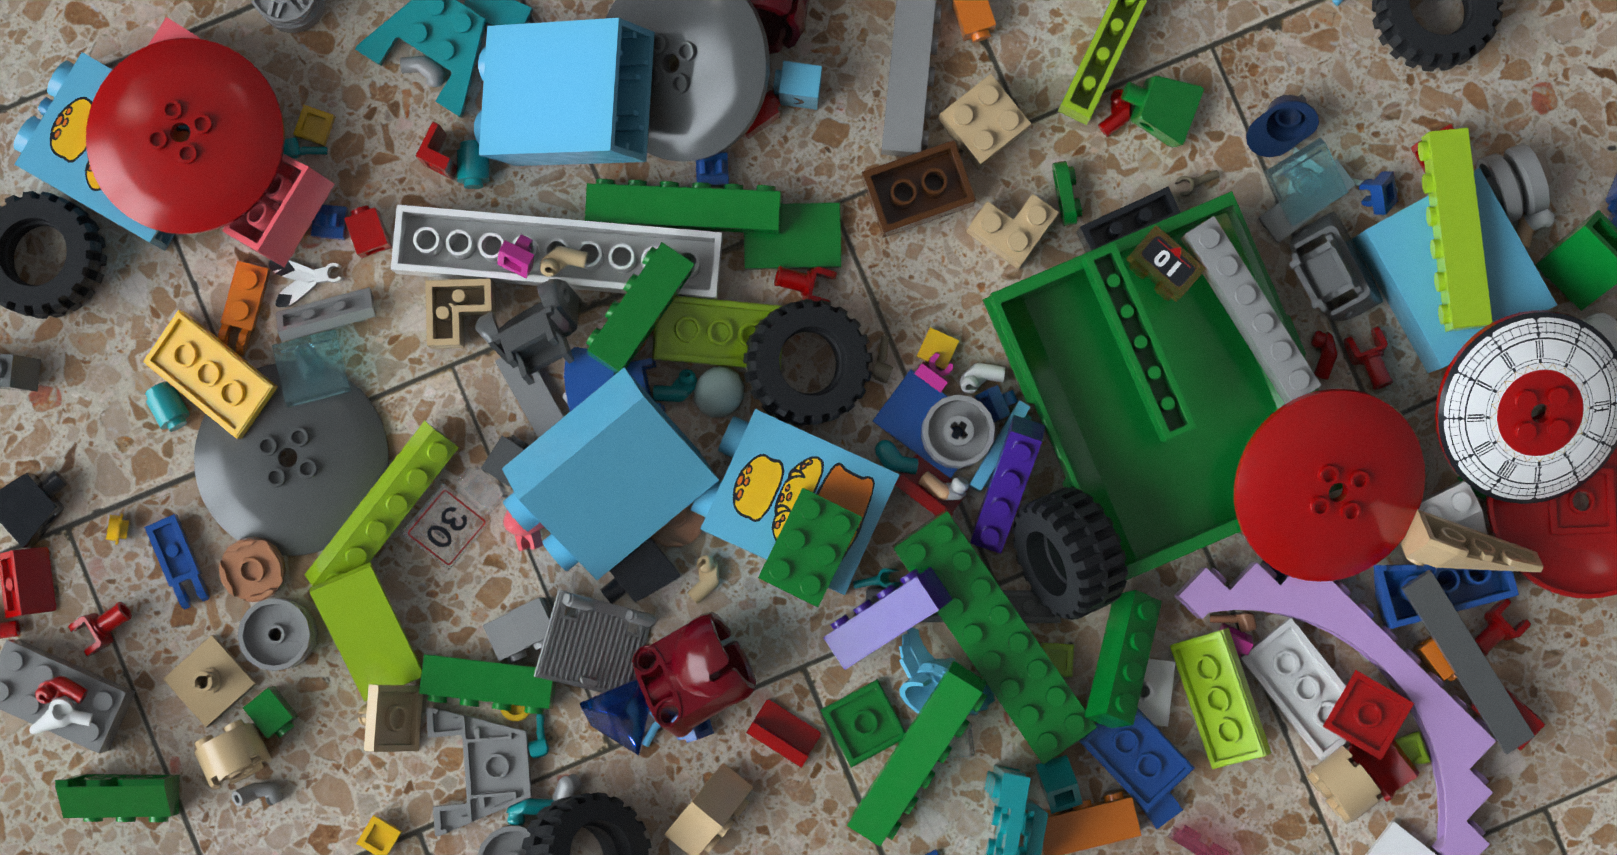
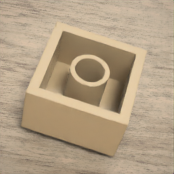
M989 74L941 112L938 119L978 170L1026 133L1031 126L1030 121L992 74Z

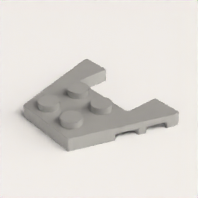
M433 707L426 708L428 738L462 736L467 803L433 806L435 836L446 834L532 797L528 733L526 730Z

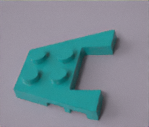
M411 0L361 41L355 50L382 66L397 40L402 39L451 71L450 78L435 102L462 118L487 19L458 0Z

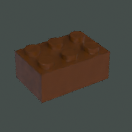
M954 140L863 171L861 176L882 238L974 207L976 202Z

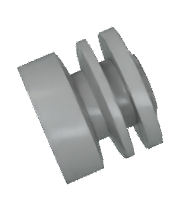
M251 0L257 11L271 26L287 33H299L313 27L319 22L326 6V0Z

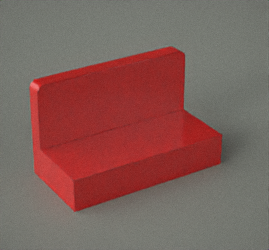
M432 122L415 156L425 167L454 180L457 174V166L450 158L439 153L447 134L438 123Z
M916 454L913 457L918 459L916 475L901 473L895 485L935 516L946 509L952 517L954 510L964 497L960 500L942 501L918 484L919 480L927 471L943 483H952V479Z
M47 547L0 553V581L5 618L55 611L56 601L49 549Z
M770 699L765 701L746 731L747 734L801 768L821 736L820 731Z
M1394 739L1381 761L1352 744L1347 748L1353 755V760L1360 764L1375 782L1386 802L1393 799L1398 789L1417 778L1420 773Z

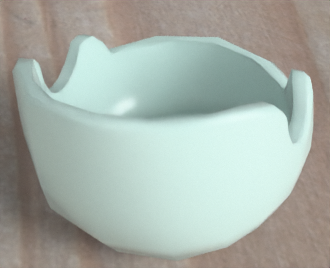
M714 366L700 376L694 390L696 405L701 412L709 417L729 416L739 407L744 398L743 381L737 372L726 366Z

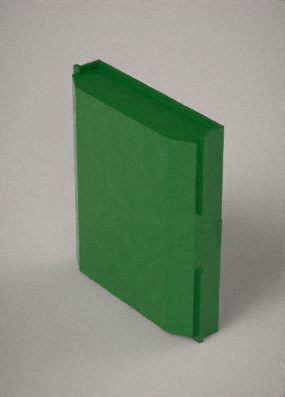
M1232 191L997 290L982 300L1026 403L1034 404L1041 423L1045 425L1046 435L1065 476L1062 482L1063 488L1072 487L1088 493L1093 497L1095 503H1099L1104 508L1105 515L1111 518L1114 524L1113 528L1116 534H1119L1122 541L1120 543L1121 548L1125 550L1126 560L1124 562L1125 566L1128 567V575L1125 580H1129L1241 532L1234 507V482L1240 458L1249 440L1260 425L1272 413L1285 405L1181 241V238L1187 232L1214 216L1304 358L1306 356V351L1291 317L1286 314ZM1155 237H1161L1173 248L1181 247V255L1195 267L1194 273L1182 286H1176L1142 256V251ZM1113 244H1116L1197 426L1195 429L1162 443L1081 263L1084 257ZM1342 483L1332 485L1329 494L1343 488Z

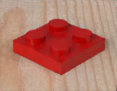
M1355 670L1325 721L1323 728L1381 761L1414 703Z

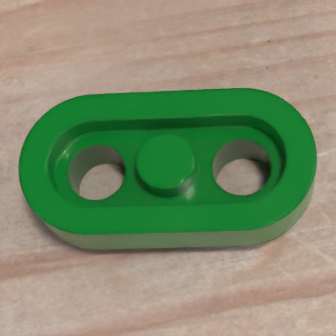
M1066 161L1052 163L1053 179L1063 226L1077 224V217H1082V207L1079 197L1074 198L1072 186L1076 185L1074 167H1068Z

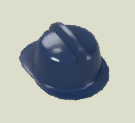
M1289 94L1279 96L1270 103L1268 110L1249 126L1246 133L1247 145L1252 152L1259 156L1269 158L1280 156L1290 151L1316 131L1319 125L1318 113L1312 106L1307 104L1306 98L1303 95L1295 96Z

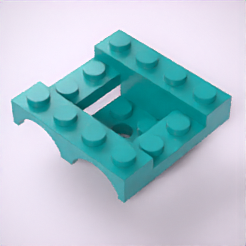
M994 765L993 772L987 771L984 790L989 793V798L997 806H994L991 825L996 826L994 839H988L985 855H1041L1048 813L1032 800L1027 799L1031 777H1026V774L1020 772V769ZM1021 833L1024 836L1022 847L1019 846Z

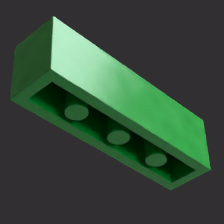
M661 242L657 249L651 247L642 261L645 267L639 276L633 274L623 288L627 293L619 303L615 300L605 314L608 320L603 328L599 329L596 327L586 341V344L589 345L587 349L588 355L616 374L624 367L627 369L695 270L693 262Z
M1138 590L1123 592L1120 598L1111 604L1085 718L1109 728L1134 725L1161 609V600Z
M424 654L419 694L428 695L427 701L447 703V698L452 697L460 698L459 705L479 707L480 701L493 702L492 709L511 711L512 705L525 706L524 713L544 715V709H553L556 682L534 677L536 667Z

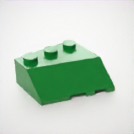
M79 774L55 780V789L63 818H83V822H101L103 818L116 817V822H136V817H149L148 822H169V817L179 814L180 775Z

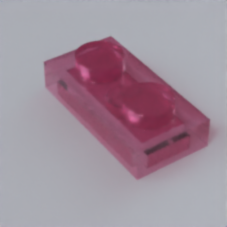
M1186 825L1182 830L1173 826L1168 835V838L1196 855L1230 854L1228 850L1214 842L1210 847L1199 841L1202 835Z

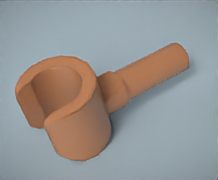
M1249 611L1236 615L1210 614V623H1238L1240 632L1253 631L1257 628L1255 616Z

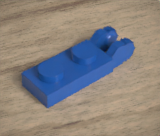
M173 514L144 527L168 585L173 588L181 607L184 610L191 607L190 597L182 585L183 582L190 579L195 587L197 596L202 601L208 600L210 597L208 589L200 576L202 572L178 515Z

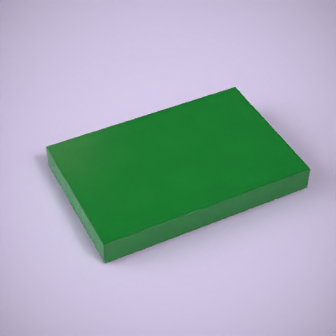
M840 203L783 204L781 234L744 233L745 270L778 269L779 266L787 269L841 268Z

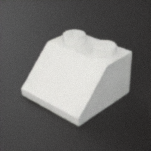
M1465 481L1457 482L1422 499L1419 510L1487 534L1482 508L1471 486Z

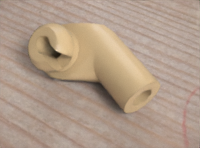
M558 246L541 259L540 271L543 275L552 277L567 265L585 268L588 252Z
M703 555L697 560L699 582L687 592L697 604L719 584V565L716 559L709 555Z

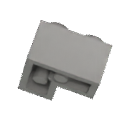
M538 597L509 611L508 614L483 625L499 661L507 659L510 664L527 656L526 649L534 646L535 650L542 648L552 613L545 597Z

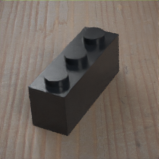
M1168 186L1080 226L1076 233L1087 253L1181 212Z

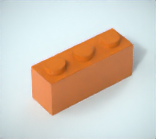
M1122 791L1103 795L1104 801L1091 803V799H1084L1081 805L1051 814L1049 808L1043 809L1048 813L1042 854L1065 855L1142 836L1133 798L1130 795L1123 796Z

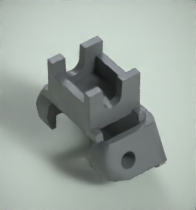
M1334 211L1302 228L1293 236L1289 244L1293 261L1289 262L1291 269L1294 268L1312 301L1310 304L1313 309L1319 307L1321 312L1325 313L1330 320L1338 322L1352 319L1383 302L1379 289L1362 256ZM1325 234L1328 242L1307 254L1304 253L1302 246ZM1354 288L1359 297L1335 309L1330 300Z
M549 279L538 285L537 290L541 302L521 312L500 328H498L492 311L480 317L476 322L475 330L506 363L510 364L513 368L518 366L521 377L528 385L535 383L533 373L562 357L569 364L575 361L567 336L577 329L582 299L566 281Z

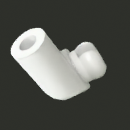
M975 363L962 374L959 380L962 391L968 394L975 393L977 388L986 380L1003 383L1006 367Z

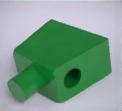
M1153 76L1145 80L1143 87L1128 82L1124 87L1121 99L1135 105L1131 116V121L1173 148L1184 144L1205 88L1161 76Z

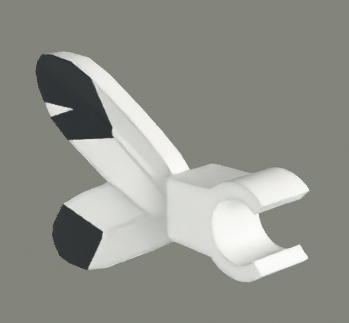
M272 260L268 263L269 268L275 274L296 280L279 293L275 303L279 308L295 304L310 292L317 283H341L344 280L340 276L332 279L330 276L333 268L342 267L337 263H330L326 267L314 270L292 261H288L285 267Z

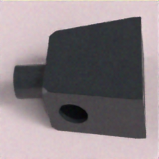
M53 470L42 481L35 474H23L0 489V523L22 548H33L65 508L55 495L68 483L56 470Z
M650 537L610 570L615 578L600 590L612 604L626 593L637 603L678 580L682 575Z

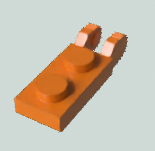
M237 261L220 322L222 325L219 329L218 338L228 345L232 326L242 329L235 348L237 354L244 355L251 333L255 331L271 270Z

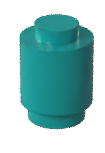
M476 140L460 142V149L457 150V182L464 184L466 189H481L484 183L490 181L489 158L479 155V144Z
M167 381L158 383L145 392L147 397L146 404L162 430L169 429L170 432H173L187 424L186 419L189 417L190 412L178 391L173 386H170Z

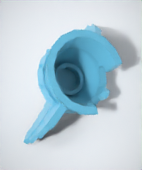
M912 627L907 630V634L902 635V646H899L901 655L899 662L909 678L899 690L905 704L914 712L919 713L952 661L956 662V660L951 657L935 659L923 645L919 630ZM988 685L985 686L983 691L987 698L978 712L987 710L988 705L995 701L994 693ZM971 710L968 715L976 716L978 712Z

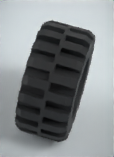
M1373 0L1371 11L1376 12V17L1372 21L1374 29H1380L1382 35L1378 38L1381 44L1384 46L1388 43L1393 48L1389 54L1396 60L1402 56L1407 59L1405 65L1411 68L1421 65L1423 71L1433 72L1436 68L1445 71L1470 60L1494 37L1497 32L1495 27L1502 19L1503 12L1499 10V7L1504 4V0H1462L1464 21L1457 31L1447 35L1435 34L1424 29L1415 20L1410 9L1409 0Z
M34 191L23 192L20 198L15 195L5 198L6 205L0 206V305L11 311L37 319H47L48 316L58 318L65 316L66 311L69 309L76 311L83 305L80 301L84 298L91 299L96 293L92 289L95 282L101 284L104 274L99 273L101 266H107V256L102 254V248H105L106 244L104 237L98 234L100 228L97 223L89 218L88 213L81 207L52 193L42 192L38 194ZM40 226L53 227L64 237L67 249L65 263L58 275L49 282L42 285L27 284L19 278L15 269L14 254L21 238L30 230Z
M805 299L779 307L760 320L755 326V332L749 336L746 343L749 347L747 353H744L743 363L747 364V372L744 373L745 380L750 382L753 389L750 393L755 400L759 399L763 404L761 408L767 413L775 414L777 416L776 419L783 422H792L795 425H815L832 421L854 408V403L857 399H862L866 392L864 388L865 383L871 380L872 371H868L869 363L873 362L872 352L868 353L866 344L870 343L867 334L862 335L858 328L861 324L856 318L850 319L847 316L848 311L840 306L836 308L831 306V302L823 300L817 302L812 301V299ZM811 332L820 335L829 343L835 355L836 370L834 377L826 388L816 393H802L794 390L785 381L780 370L779 356L781 348L790 337L798 333Z
M1064 487L1022 506L1014 519L1015 523L1012 532L1015 535L1013 539L1014 548L1018 554L1016 558L1018 564L1023 569L1022 574L1025 580L1030 583L1032 592L1041 599V604L1045 608L1051 609V613L1056 616L1074 620L1112 604L1120 598L1126 587L1127 581L1125 578L1128 575V567L1125 566L1124 562L1126 560L1125 550L1121 548L1120 543L1122 541L1119 534H1116L1113 528L1114 524L1111 518L1105 515L1104 508L1099 503H1095L1091 495L1084 493L1080 489Z
M600 792L585 793L553 801L551 806L544 807L537 813V820L531 821L527 828V832L531 834L529 837L524 838L522 843V849L526 850L525 855H570L573 838L578 830L583 827L596 837L602 848L603 855H649L648 849L652 848L650 838L646 839L644 831L647 829L643 821L635 819L637 813L632 807H623V800L615 796L609 797L606 793Z

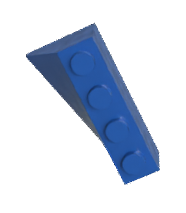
M1424 564V566L1374 565L1375 598L1383 626L1388 629L1421 621L1401 587L1427 570L1432 571L1457 612L1519 595L1513 571L1435 568Z

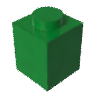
M275 686L268 687L243 707L244 711L267 739L275 735L279 739L285 736L295 727L292 722L299 717Z

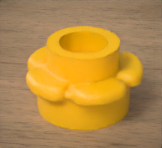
M120 513V516L110 514L106 540L115 541V545L119 544V539L126 540L129 520H123L122 513Z

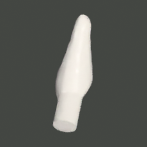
M56 698L52 700L49 709L30 727L29 731L31 734H37L63 728L71 723L90 726L93 713L75 710V706L68 698Z

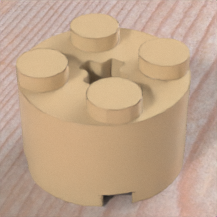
M240 719L225 726V733L215 738L213 735H208L194 743L197 748L194 754L212 790L222 788L220 782L227 779L231 785L263 769L262 761L268 763L272 761L254 723H244Z
M1341 746L1312 768L1311 773L1306 777L1316 790L1321 791L1327 798L1325 802L1337 817L1339 816L1345 824H1348L1349 822H1354L1384 799V797L1380 794V789L1365 769L1355 761L1352 762L1350 758L1353 755L1344 746Z

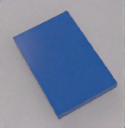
M910 369L872 422L951 479L957 469L946 468L933 461L925 451L921 439L922 422L928 411L938 401L948 396L943 392L937 391ZM960 427L952 428L953 433L951 436L958 439L959 436H963V430Z
M1138 707L1134 725L1109 728L1096 723L1097 728L1079 740L1147 813L1195 769Z

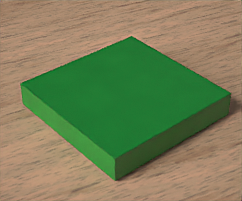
M878 679L820 709L851 768L900 742L906 733Z

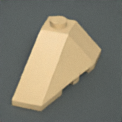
M1418 509L1406 536L1400 542L1406 558L1419 566L1427 564L1435 568L1541 572L1544 567L1535 551Z

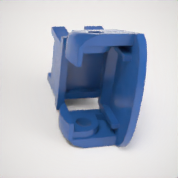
M574 347L571 349L575 361L569 364L565 360L564 382L570 412L616 374L590 357L587 348ZM648 358L631 362L626 370L651 396L646 370L657 368L656 361ZM657 403L662 408V410L666 412L665 405H662V403Z

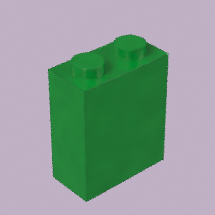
M1599 209L1549 248L1536 264L1545 277L1550 279L1566 295L1567 299L1573 302L1581 311L1617 284V227Z

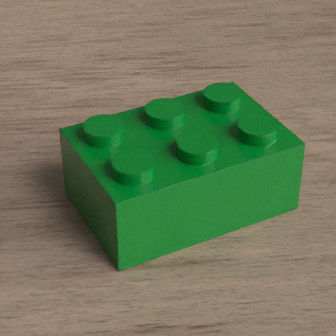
M802 488L758 578L818 608L863 517Z

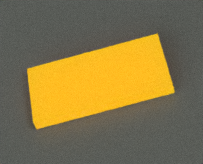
M184 310L176 312L143 361L236 439L244 437L278 388L277 385Z

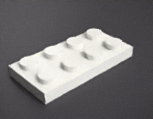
M1288 618L1255 644L1248 656L1243 654L1240 660L1319 760L1323 761L1347 742L1323 728L1325 721L1346 685L1294 620Z

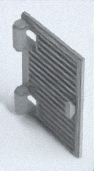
M558 589L534 677L630 699L636 679L632 662L633 655L636 650L645 646L650 627L655 625L656 618L650 613ZM566 606L576 608L574 617L564 615ZM629 622L639 624L636 633L627 631Z

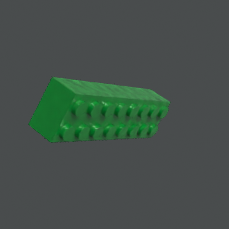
M946 509L892 545L894 551L909 572L916 568L919 573L929 567L933 569L953 599L938 610L937 613L982 678L987 681V685L1043 765L1097 728L1092 720L1085 718L1086 710Z

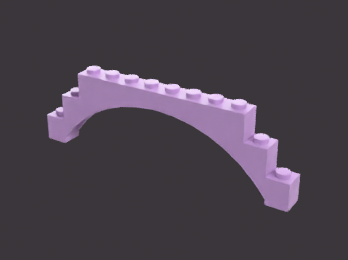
M1253 562L1228 587L1224 585L1227 580L1215 568H1212L1210 571L1207 568H1200L1174 595L1197 619H1203L1209 612L1229 610H1255L1279 614L1311 624L1353 647L1385 676L1399 695L1414 703L1410 712L1423 736L1431 760L1437 791V840L1432 844L1431 848L1439 855H1480L1490 845L1482 837L1485 831L1473 820L1467 822L1472 814L1493 793L1486 786L1489 782L1487 778L1475 768L1472 771L1470 770L1496 742L1489 734L1491 732L1483 720L1478 717L1474 720L1466 712L1468 706L1455 694L1450 696L1442 689L1445 685L1444 682L1431 671L1427 674L1419 666L1421 660L1411 650L1406 649L1403 651L1395 643L1398 640L1396 635L1385 626L1380 628L1372 620L1374 614L1362 603L1356 605L1348 597L1351 592L1340 581H1306L1285 574L1277 582L1275 580L1277 574L1267 564L1263 562L1259 565L1257 562Z

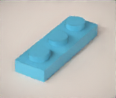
M1020 400L1017 402L970 481L969 487L978 492L983 487L988 488L1013 416L1016 415L1031 420L1032 417L1027 414L1030 406Z

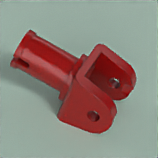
M779 266L775 275L774 286L801 292L802 300L812 299V301L817 302L820 300L831 302L828 299L812 295L816 276L836 279L837 272L822 267H815L803 273Z
M1377 326L1371 330L1376 348L1360 353L1351 336L1344 338V345L1350 362L1353 365L1360 364L1365 366L1374 390L1385 388L1393 383L1382 359L1388 342L1380 327Z
M1509 598L1498 601L1484 615L1488 626L1474 639L1484 656H1487L1502 639L1508 641L1518 638L1531 625L1530 621L1526 619L1512 628L1501 616L1503 611L1511 604Z
M118 602L100 616L97 613H92L79 617L68 628L71 632H75L85 625L88 627L96 640L95 643L83 651L86 657H89L113 642L111 631L124 622L129 621L132 618V614L123 602Z

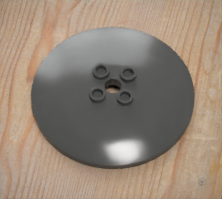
M615 0L606 18H621L655 32L647 153L670 161H697L715 156L736 143L753 124L761 109L770 74L767 36L763 23L750 0ZM672 55H676L679 59V68L675 73L669 66V60Z
M281 362L257 368V370L277 385L278 388L242 439H236L205 414L197 434L194 452L197 485L201 497L213 518L235 539L240 540L247 537L266 539L275 545L282 555L286 556L317 553L325 549L389 467L390 457L387 434L383 422L370 399L361 389L344 376L328 368L304 362ZM286 449H293L297 453V462L292 467H285L281 463V454Z

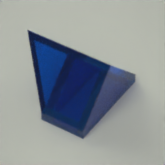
M637 679L580 703L587 720L593 728L639 756L649 707Z

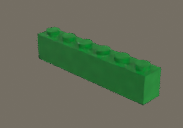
M596 179V184L587 183L585 221L710 232L781 234L783 195L781 191H776V187L771 185H757L756 190H743L744 186L740 184H724V189L711 188V184L702 182L692 183V188L679 187V183L673 181H661L660 186H647V181L628 180V185H616L615 180Z
M1116 244L1084 257L1081 261L1082 266L1161 443L1197 428Z
M954 660L952 661L852 813L847 824L849 828L879 847L886 837L890 840L894 838L902 825L898 819L903 812L907 815L910 814L919 799L915 796L916 792L920 787L923 789L928 787L935 776L932 768L937 761L941 764L944 763L953 748L949 745L954 735L958 738L962 736L970 723L966 717L971 710L978 712L987 698V695L983 693L987 681Z

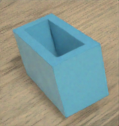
M783 61L782 70L776 69L773 86L774 95H779L780 104L817 110L822 80V66Z

